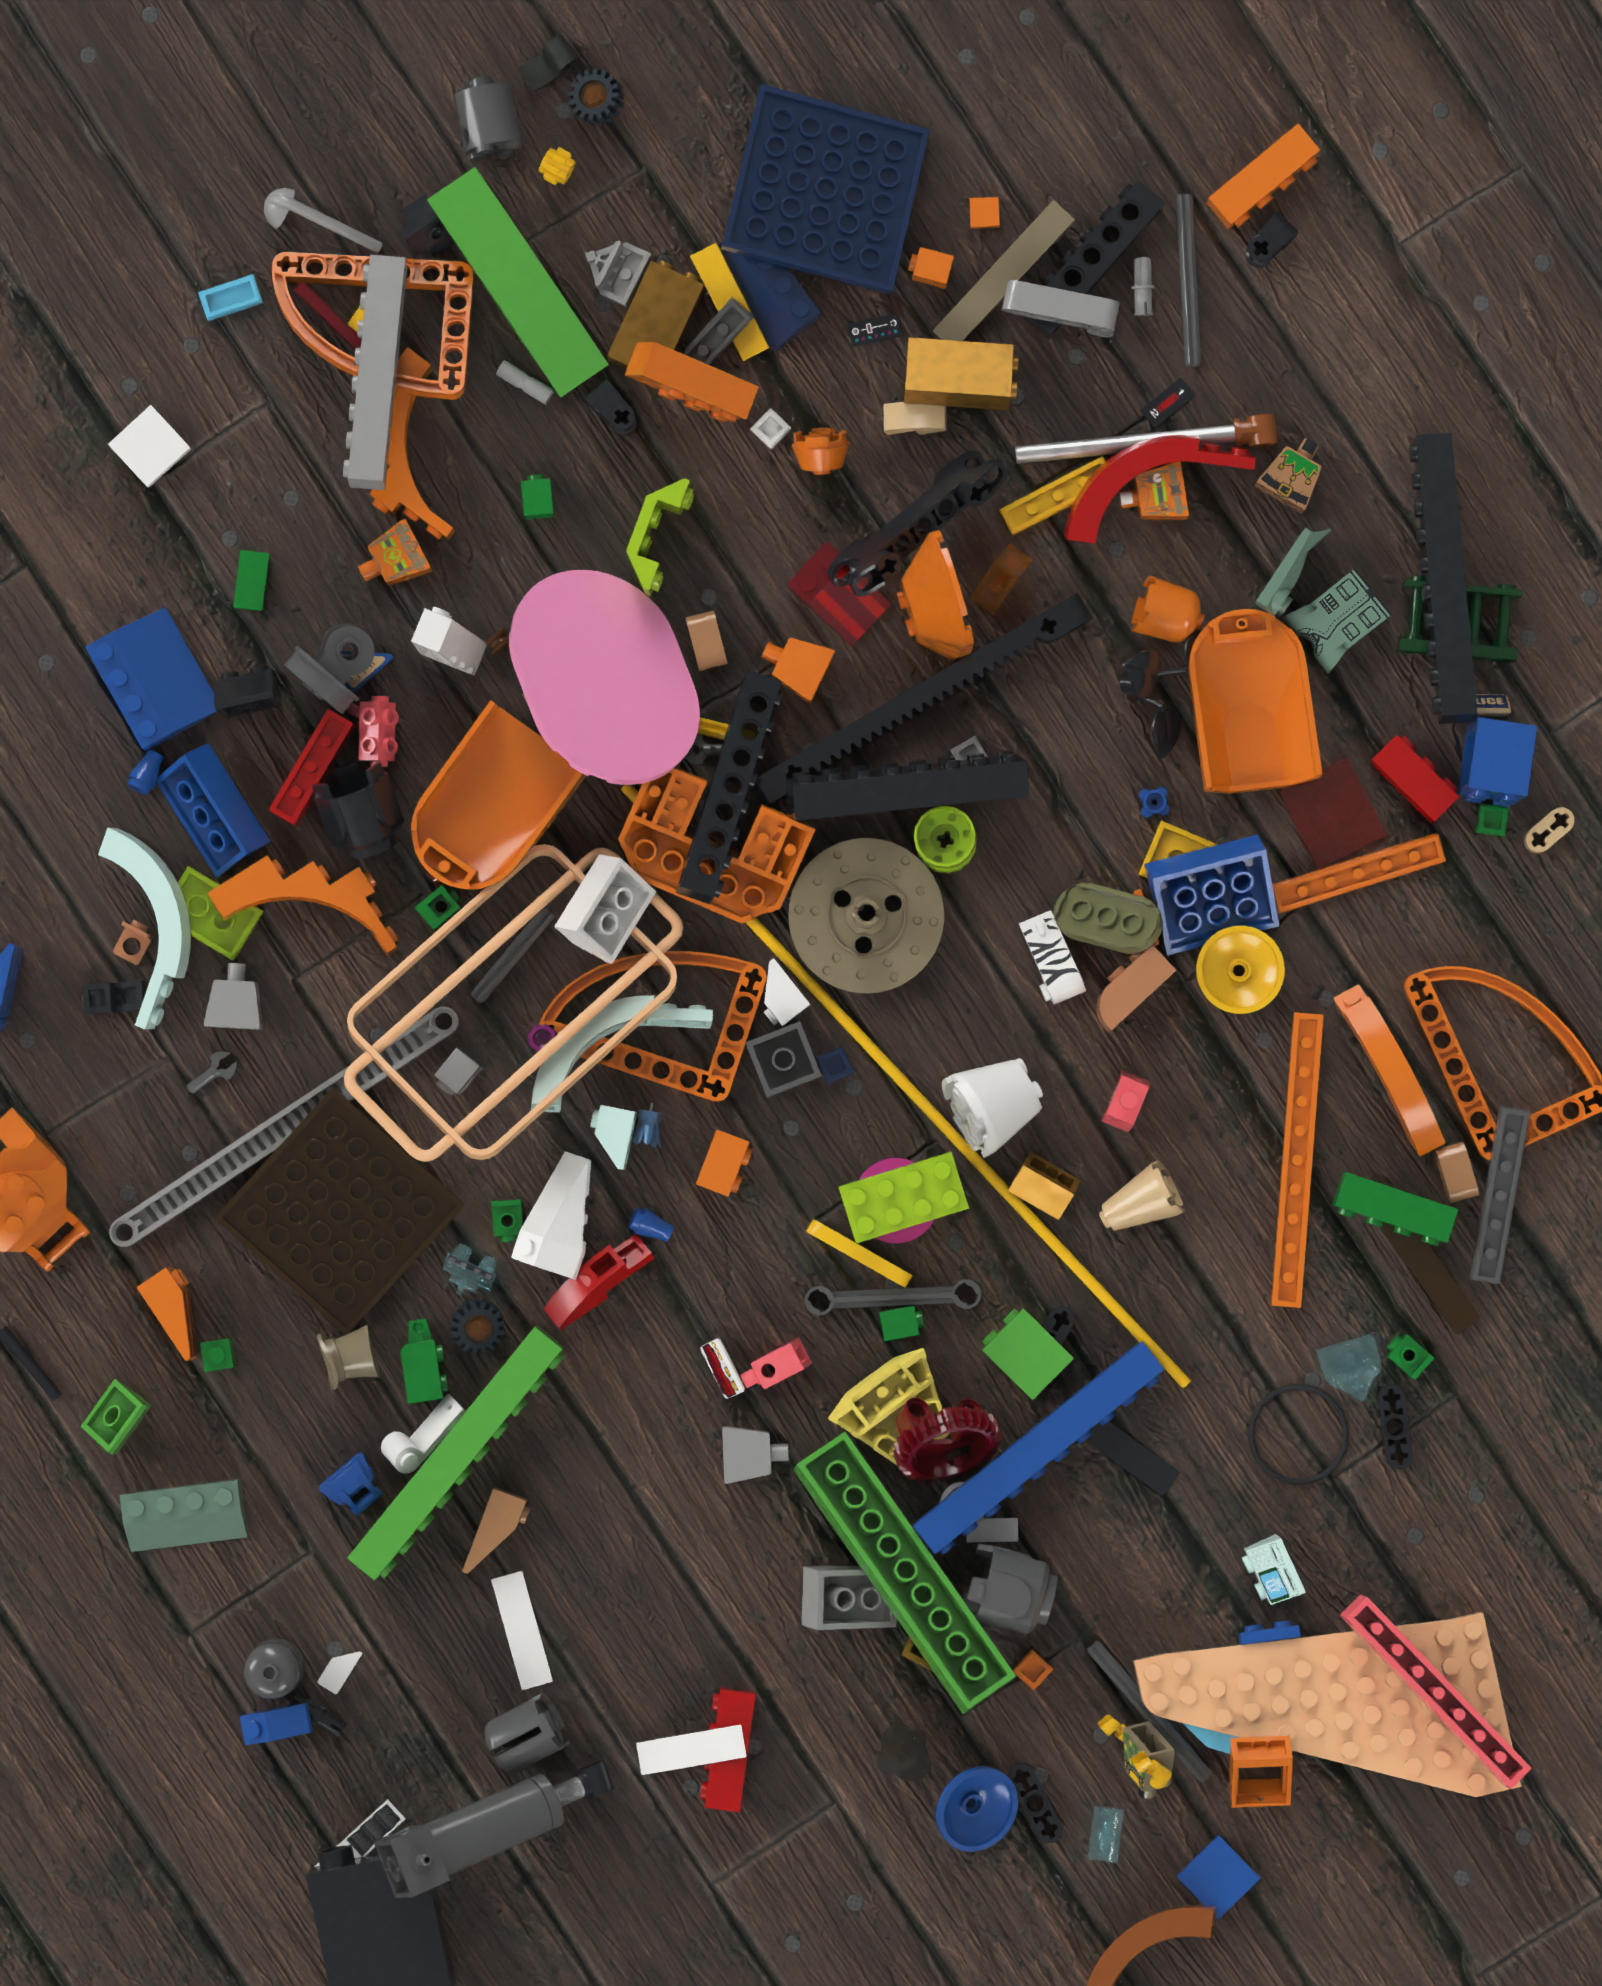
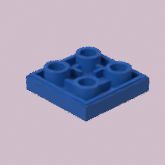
M1219 1834L1176 1875L1203 1905L1217 1906L1216 1918L1218 1920L1260 1879L1255 1871Z

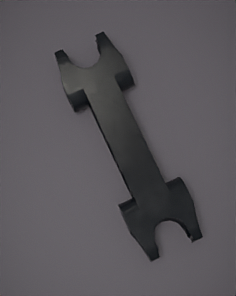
M974 450L965 452L949 462L936 474L934 485L867 541L863 539L853 541L833 560L826 573L832 584L837 587L849 585L853 594L858 597L867 596L887 584L899 573L901 561L923 544L930 532L940 530L967 506L978 507L994 495L1005 482L1009 473L1003 461L996 459L985 462L981 452ZM971 458H975V468H966L968 461ZM994 467H997V478L989 482L986 479V475ZM847 564L849 572L841 579H838V568L841 565ZM863 577L868 578L865 588L859 589V579Z

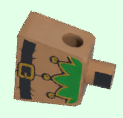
M1304 438L1297 451L1286 446L1260 476L1255 487L1303 514L1322 468L1321 465L1312 461L1319 446Z

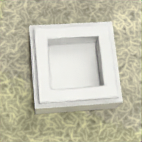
M770 408L750 430L772 450L791 430V427Z

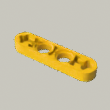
M815 1219L811 1221L806 1230L809 1234L906 1288L913 1276Z

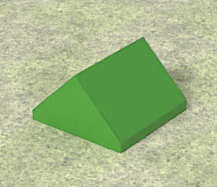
M114 1379L80 1427L108 1453L114 1455L126 1443L152 1404L117 1379Z

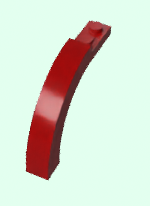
M1164 435L1133 444L1109 458L1087 480L1072 505L1066 522L1064 537L1066 540L1096 544L1101 519L1114 496L1131 479L1153 467L1172 462L1186 461L1254 470L1256 458L1249 454V449L1232 447L1230 452L1220 450V445L1203 443V447L1200 448V438L1197 435Z

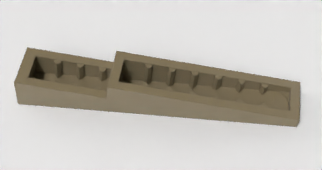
M1053 200L935 327L932 333L940 340L964 341L1004 299L1007 281H1021L1048 250L1074 224L1075 219Z

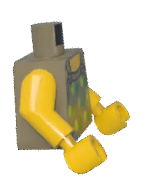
M1108 1714L1097 1723L1107 1736L1114 1732L1115 1737L1123 1742L1125 1770L1139 1787L1138 1794L1140 1797L1153 1798L1156 1796L1157 1789L1168 1787L1171 1784L1175 1750L1150 1721L1127 1727Z

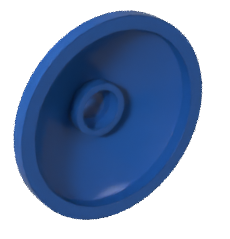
M988 1766L970 1768L957 1775L946 1786L937 1804L936 1823L941 1836L954 1848L967 1852L984 1850L997 1843L1009 1831L1017 1814L1018 1794L1015 1785L1002 1771Z

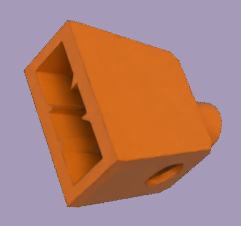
M789 638L784 649L768 642L761 658L776 664L772 672L774 679L780 680L782 685L811 704L835 655V651L823 646Z

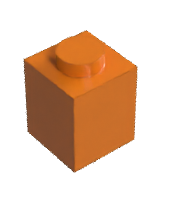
M920 247L918 255L912 254L908 271L913 272V281L946 289L954 256Z

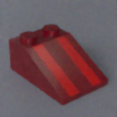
M826 541L787 583V588L852 647L889 608L891 603L878 590L867 596L858 597L853 594L849 585L834 586L826 573L830 564L840 552ZM847 564L841 565L838 568V579H841L849 572ZM866 578L859 579V589H863L867 585L868 580Z

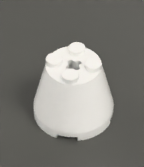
M1021 1058L954 1073L942 1080L944 1098L946 1100L951 1098L952 1101L950 1105L955 1115L952 1117L974 1152L979 1149L982 1151L983 1158L996 1152L1042 1109L1039 1098L1043 1097L1042 1090L1036 1081L1031 1082L1029 1079L1027 1067Z

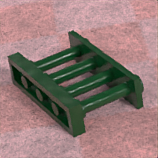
M1410 576V580H1405L1402 583V589L1412 590L1409 632L1405 634V638H1400L1397 641L1396 653L1427 656V640H1423V635H1420L1423 607L1421 589L1422 584H1426L1424 576ZM1498 584V588L1466 585V593L1470 595L1469 625L1473 660L1514 663L1517 661L1518 649L1510 648L1511 644L1508 643L1511 599L1518 600L1523 595V590H1515L1516 585ZM1482 596L1500 598L1496 642H1493V646L1481 645L1479 640Z

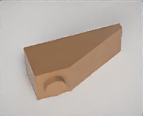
M497 1487L493 1488L462 1572L468 1574L518 1527L519 1522L525 1524L530 1511V1507L526 1506L528 1499Z

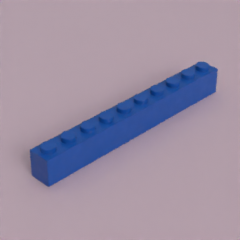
M1143 1341L1138 1342L911 1525L931 1554H936L937 1552H940L941 1555L945 1554L956 1545L953 1539L961 1533L967 1536L979 1526L976 1521L984 1514L987 1518L991 1517L1001 1508L999 1502L1007 1496L1013 1499L1025 1489L1022 1486L1025 1481L1030 1477L1035 1481L1047 1471L1046 1464L1053 1459L1056 1463L1070 1453L1068 1447L1075 1441L1081 1444L1093 1434L1090 1430L1099 1422L1103 1426L1115 1417L1116 1414L1113 1410L1121 1404L1127 1407L1139 1397L1136 1394L1139 1389L1144 1385L1149 1389L1161 1379L1159 1373L1164 1368Z

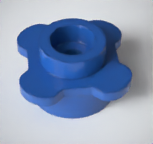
M1158 787L1157 790L1151 791L1148 789L1141 790L1139 793V798L1143 804L1141 814L1146 818L1151 817L1153 814L1167 815L1170 811L1166 799L1168 791L1164 787ZM1152 800H1157V804L1153 805Z

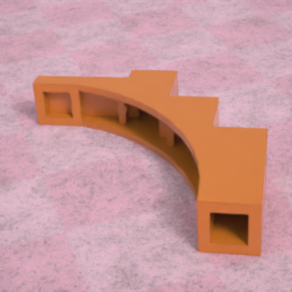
M408 347L398 359L397 373L426 379L433 370L430 363ZM395 391L385 490H371L369 494L374 499L372 505L384 514L390 511L394 515L403 506L404 510L402 513L415 523L418 519L428 525L425 530L436 539L440 540L443 536L449 541L455 533L454 528L427 507L416 488L408 461L407 429L410 413L417 395Z
M267 855L208 892V897L224 921L245 909L268 902L284 900L313 902L334 908L360 922L372 932L387 956L397 950L395 942L399 939L390 926L385 928L379 920L383 915L375 902L368 903L367 899L375 895L373 887L377 884L369 871L362 872L360 867L329 885L327 881L331 880L323 865L321 864L317 867L314 861L283 880L281 877L285 874L277 859L271 861Z

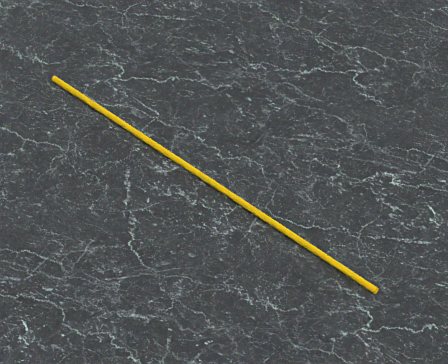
M624 785L620 790L634 803L638 791L633 785ZM756 917L745 922L1137 1341H1143L1168 1374L1182 1388H1185L1191 1382L1186 1374L1018 1196L1008 1191L1009 1186L976 1151L974 1152L968 1142Z

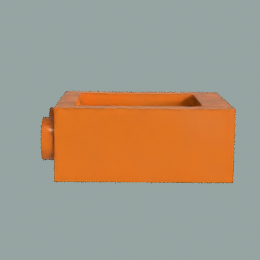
M1290 1735L1230 1738L1229 1792L1231 1808L1291 1805L1293 1756ZM1281 1766V1778L1238 1780L1239 1768Z

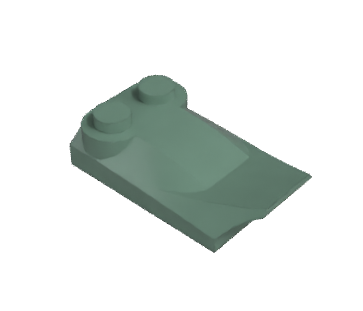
M1304 528L1251 608L1281 617L1293 600L1288 595L1301 574L1307 553L1331 532V529L1312 532Z

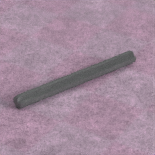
M1191 194L1177 195L1176 206L1185 366L1192 368L1198 367L1201 364L1193 200Z
M1100 1641L1090 1645L1087 1651L1146 1721H1150L1174 1748L1175 1754L1199 1782L1202 1783L1207 1780L1212 1774L1211 1770L1167 1719L1154 1715L1144 1706L1137 1684Z

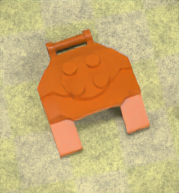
M11 1107L0 1118V1139L7 1146V1148L0 1152V1252L25 1251L46 1272H49L54 1267L53 1263L77 1240L81 1237L85 1238L91 1231L66 1206L67 1168L65 1162L54 1148ZM68 1221L74 1228L44 1255L39 1248Z

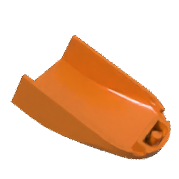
M490 700L422 795L414 810L411 831L415 853L423 867L433 877L449 886L474 890L495 885L507 878L518 867L587 775L569 766V762L557 751L554 752L543 737Z

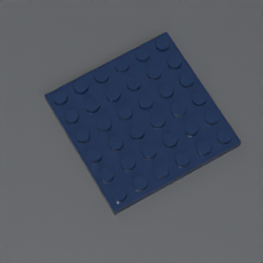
M761 84L721 249L891 295L930 130Z

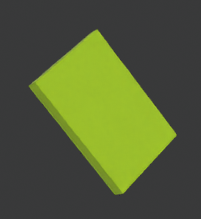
M187 866L178 881V885L186 902L191 936L235 961L264 911L257 906H253L224 921L208 897V892L220 884Z

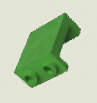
M1014 1308L1002 1320L1006 1325L999 1332L993 1329L982 1340L985 1346L981 1350L1034 1400L1074 1358L1024 1308L1019 1312Z

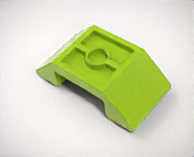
M685 478L646 496L626 549L633 570L644 593L648 597L652 596L653 591L659 592L664 579L660 564L645 558L652 544L649 534L652 528L657 530L662 517V509L678 515H682L684 509H690L694 498V490L691 489L690 480Z

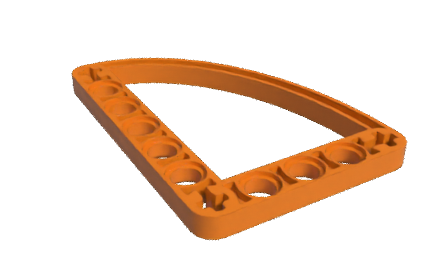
M281 252L277 254L272 262V280L277 302L283 316L300 339L320 357L353 376H358L359 366L355 365V357L330 344L303 319L292 301L287 282L367 286V282H363L364 265H369L370 256ZM406 258L407 269L411 273L406 278L405 289L445 291L438 380H428L397 373L395 391L428 398L457 399L464 394L466 388L474 286L473 269L469 264L461 261ZM284 262L290 263L287 272H282L281 267L284 266ZM299 262H302V273L298 272ZM311 263H320L323 266L321 273L316 275L308 273L307 267ZM341 264H347L352 267V272L347 276H340L336 273V269ZM428 269H436L440 273L439 277L434 281L424 279L423 274ZM444 270H448V281H444ZM464 272L465 277H463V280L457 281L456 276H458V273ZM456 297H461L467 302L466 306L459 310L452 308L450 303ZM454 324H459L465 330L462 335L454 337L448 333V329ZM457 351L462 355V359L460 362L452 364L446 360L447 354ZM450 372H455L457 385L454 386V390H449L448 385H446L450 383Z
M667 951L664 955L673 965L712 967L740 974L709 1071L623 1043H619L614 1048L612 1058L600 1060L598 1063L715 1102L723 1101L730 1093L745 1042L747 1041L766 984V971L758 964L733 957L702 952ZM647 953L616 959L612 964L605 963L582 974L568 984L553 999L544 1012L539 1025L555 1026L554 1030L556 1033L561 1032L567 1025L556 1022V1019L579 993L607 977L628 971ZM655 961L651 966H660V964ZM753 969L759 970L758 975L762 977L761 982L756 981L752 989L753 991H759L757 997L749 992H740L742 985L745 988L748 987L749 979L745 975L747 972L752 973ZM740 997H748L752 1000L753 1008L749 1013H740L736 1009V1002ZM737 1024L743 1028L744 1035L739 1041H731L727 1037V1029L731 1025ZM603 1037L598 1040L580 1058L587 1060L597 1051L601 1044L606 1043L609 1039ZM632 1052L638 1053L642 1059L640 1067L634 1070L627 1068L625 1065L626 1056ZM729 1052L734 1056L735 1062L730 1069H722L718 1065L717 1060L721 1053ZM657 1062L668 1064L670 1071L667 1077L659 1079L654 1076L653 1066ZM685 1071H693L697 1075L698 1080L694 1087L686 1088L681 1084L680 1078ZM702 1075L709 1076L706 1082L710 1084H715L717 1080L722 1081L721 1086L725 1088L724 1094L719 1093L717 1097H713L712 1090L705 1087L703 1089L704 1093L697 1092L702 1084Z
M1444 966L1430 968L1406 978L1403 986L1406 997L1480 1157L1490 1160L1491 1153L1484 1152L1483 1147L1487 1143L1484 1137L1478 1140L1476 1134L1484 1133L1491 1128L1493 1134L1487 1135L1489 1140L1493 1142L1496 1124L1431 982L1442 980L1467 981L1486 986L1513 999L1547 1026L1573 1057L1590 1086L1589 1088L1530 1114L1524 1147L1602 1112V1106L1599 1107L1598 1104H1591L1587 1106L1590 1112L1585 1114L1584 1105L1578 1099L1580 1096H1583V1101L1592 1099L1595 1090L1598 1094H1602L1601 1073L1572 1031L1536 997L1500 976L1468 967ZM1414 978L1418 982L1423 981L1425 983V986L1421 989L1424 997L1430 994L1432 1000L1423 1001L1418 1006L1416 1005L1415 1000L1421 998L1417 991L1411 992L1410 990ZM1426 1005H1433L1437 1009V1018L1432 1022H1428L1422 1017L1421 1012ZM1440 1031L1447 1033L1450 1038L1449 1045L1443 1049L1438 1048L1434 1044V1036ZM1451 1058L1458 1059L1462 1064V1070L1458 1075H1451L1446 1070V1063ZM1463 1085H1469L1474 1090V1097L1469 1102H1463L1458 1096V1090ZM1569 1102L1576 1104L1579 1109V1113L1574 1119H1568L1563 1115V1107ZM1475 1112H1482L1486 1116V1124L1481 1129H1476L1471 1125L1470 1118ZM1542 1114L1548 1115L1552 1120L1551 1128L1545 1132L1539 1130L1536 1126V1120Z

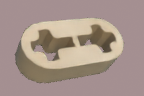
M1564 807L1550 811L1525 834L1524 843L1526 848L1536 854L1548 850L1573 827L1574 816L1572 812ZM1555 814L1558 816L1566 815L1567 819L1564 822L1567 826L1565 828L1563 826H1558L1554 830L1550 828L1556 821ZM1546 830L1549 835L1543 839L1545 845L1543 847L1540 845L1534 847L1531 843L1534 840L1532 834L1539 835Z

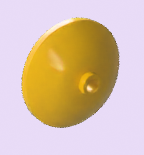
M1232 926L1218 931L1205 942L1197 958L1196 977L1202 993L1214 1006L1229 1013L1247 1014L1260 1010L1276 997L1284 980V960L1279 947L1266 933L1253 927ZM1236 965L1243 967L1244 973L1242 976L1234 974L1233 968Z

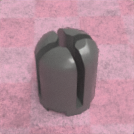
M540 1693L523 1704L490 1720L485 1726V1744L488 1751L494 1750L538 1726L540 1730L506 1747L492 1757L496 1765L505 1772L517 1773L569 1746V1741L564 1743L561 1729L565 1728V1724L555 1705L551 1704L548 1706L541 1698L545 1695L544 1693Z

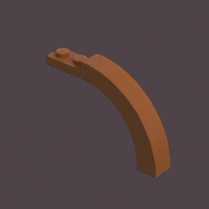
M1185 1905L1173 1907L1142 1919L1127 1929L1107 1948L1095 1965L1087 1986H1115L1120 1974L1129 1962L1140 1952L1158 1942L1178 1937L1210 1939L1214 1935L1217 1906Z

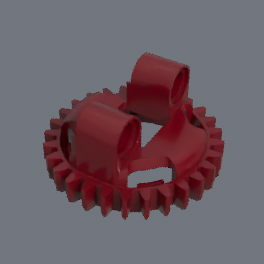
M910 1398L896 1418L899 1437H897L898 1443L894 1444L895 1450H893L899 1470L903 1472L904 1476H909L912 1480L918 1479L919 1482H923L927 1479L930 1483L935 1479H938L940 1482L945 1478L953 1480L954 1476H963L968 1471L974 1472L975 1467H983L984 1461L991 1460L992 1455L997 1453V1448L1001 1445V1431L998 1421L994 1418L993 1414H988L986 1409L982 1410L981 1406L972 1399H962L956 1407L942 1408L939 1413L935 1414L934 1412L931 1413L929 1405L924 1400ZM946 1433L951 1435V1439H934ZM965 1445L970 1446L971 1451L948 1461L946 1455L949 1452Z

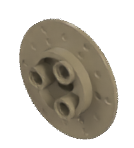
M851 839L825 849L804 868L796 881L790 898L789 929L800 958L821 980L848 992L862 994L880 993L907 983L929 963L936 952L943 932V900L938 884L930 870L909 850L882 839ZM840 891L850 895L851 902L846 907H839L834 902V896ZM890 896H896L901 901V908L896 912H890L885 908L884 902ZM865 906L871 907L875 912V917L870 918L869 921H863L858 915V911H863ZM863 937L868 938L872 943V949L864 954L859 953L855 948V942Z

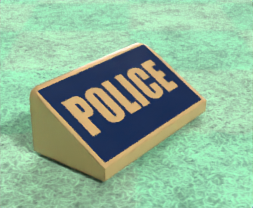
M1476 694L1478 711L1476 717H1506L1511 713L1509 700L1506 695Z

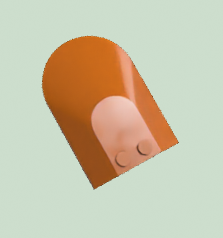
M936 530L927 535L900 581L901 591L897 592L896 595L900 608H906L909 619L905 620L909 637L915 636L918 644L955 662L971 654L974 639L971 626L964 625L962 616H966L968 613L947 548L941 549L939 543L944 542L940 530Z
M1255 609L1233 610L1213 619L1197 636L1190 652L1188 664L1204 792L1232 794L1284 788L1320 778L1322 776V766L1305 652L1297 635L1291 628H1288L1276 619L1275 616Z

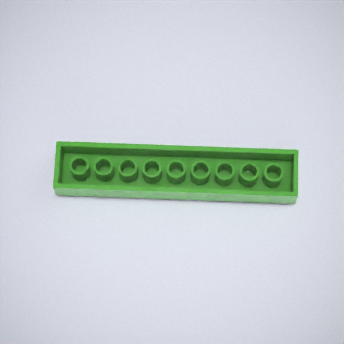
M535 1326L347 1559L374 1581L379 1576L382 1578L387 1577L398 1563L394 1560L397 1554L404 1555L416 1541L413 1537L414 1533L417 1530L423 1532L435 1518L431 1514L435 1507L443 1508L453 1496V1493L450 1491L455 1483L460 1486L470 1475L472 1470L468 1468L474 1460L477 1463L481 1461L491 1449L487 1445L491 1438L499 1439L508 1428L509 1424L505 1422L511 1414L516 1417L526 1406L528 1401L524 1398L529 1391L533 1394L536 1393L547 1380L542 1375L548 1368L552 1371L555 1370L564 1359L565 1355L561 1352L565 1347L540 1326Z
M843 1432L795 1466L793 1471L963 1714L1016 1677L846 1432Z

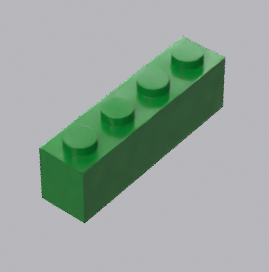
M1348 1172L1342 1173L1332 1206L1339 1208L1337 1213L1354 1219L1355 1214L1367 1217L1365 1222L1367 1224L1382 1228L1385 1223L1394 1226L1393 1232L1410 1237L1411 1233L1423 1236L1422 1242L1437 1247L1440 1242L1448 1243L1458 1212L1456 1208Z

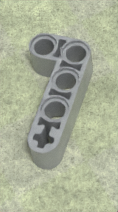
M1008 280L1002 311L1085 328L1087 333L1091 335L1110 338L1114 334L1120 303L1108 298L1023 281Z

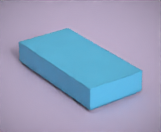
M254 274L198 292L208 321L263 303Z

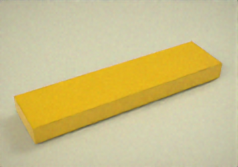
M717 242L690 256L718 312L734 297L753 315ZM755 317L733 340L743 361L770 348Z
M1101 456L999 509L1012 537L1072 506L1087 480L1106 462L1104 457Z

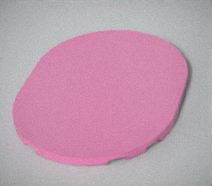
M570 570L556 573L538 582L527 592L513 615L511 631L509 633V649L515 672L534 722L549 747L554 752L557 751L569 762V766L587 776L593 775L605 779L607 783L633 785L646 783L658 779L673 770L687 755L695 741L699 728L700 709L694 683L674 632L659 607L640 589L625 580L592 570Z

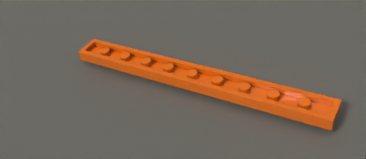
M1293 1013L1271 1306L1301 1308L1323 1014Z

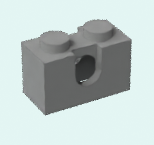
M456 1048L435 1073L434 1076L439 1079L436 1085L451 1096L454 1092L462 1095L483 1067L461 1049Z

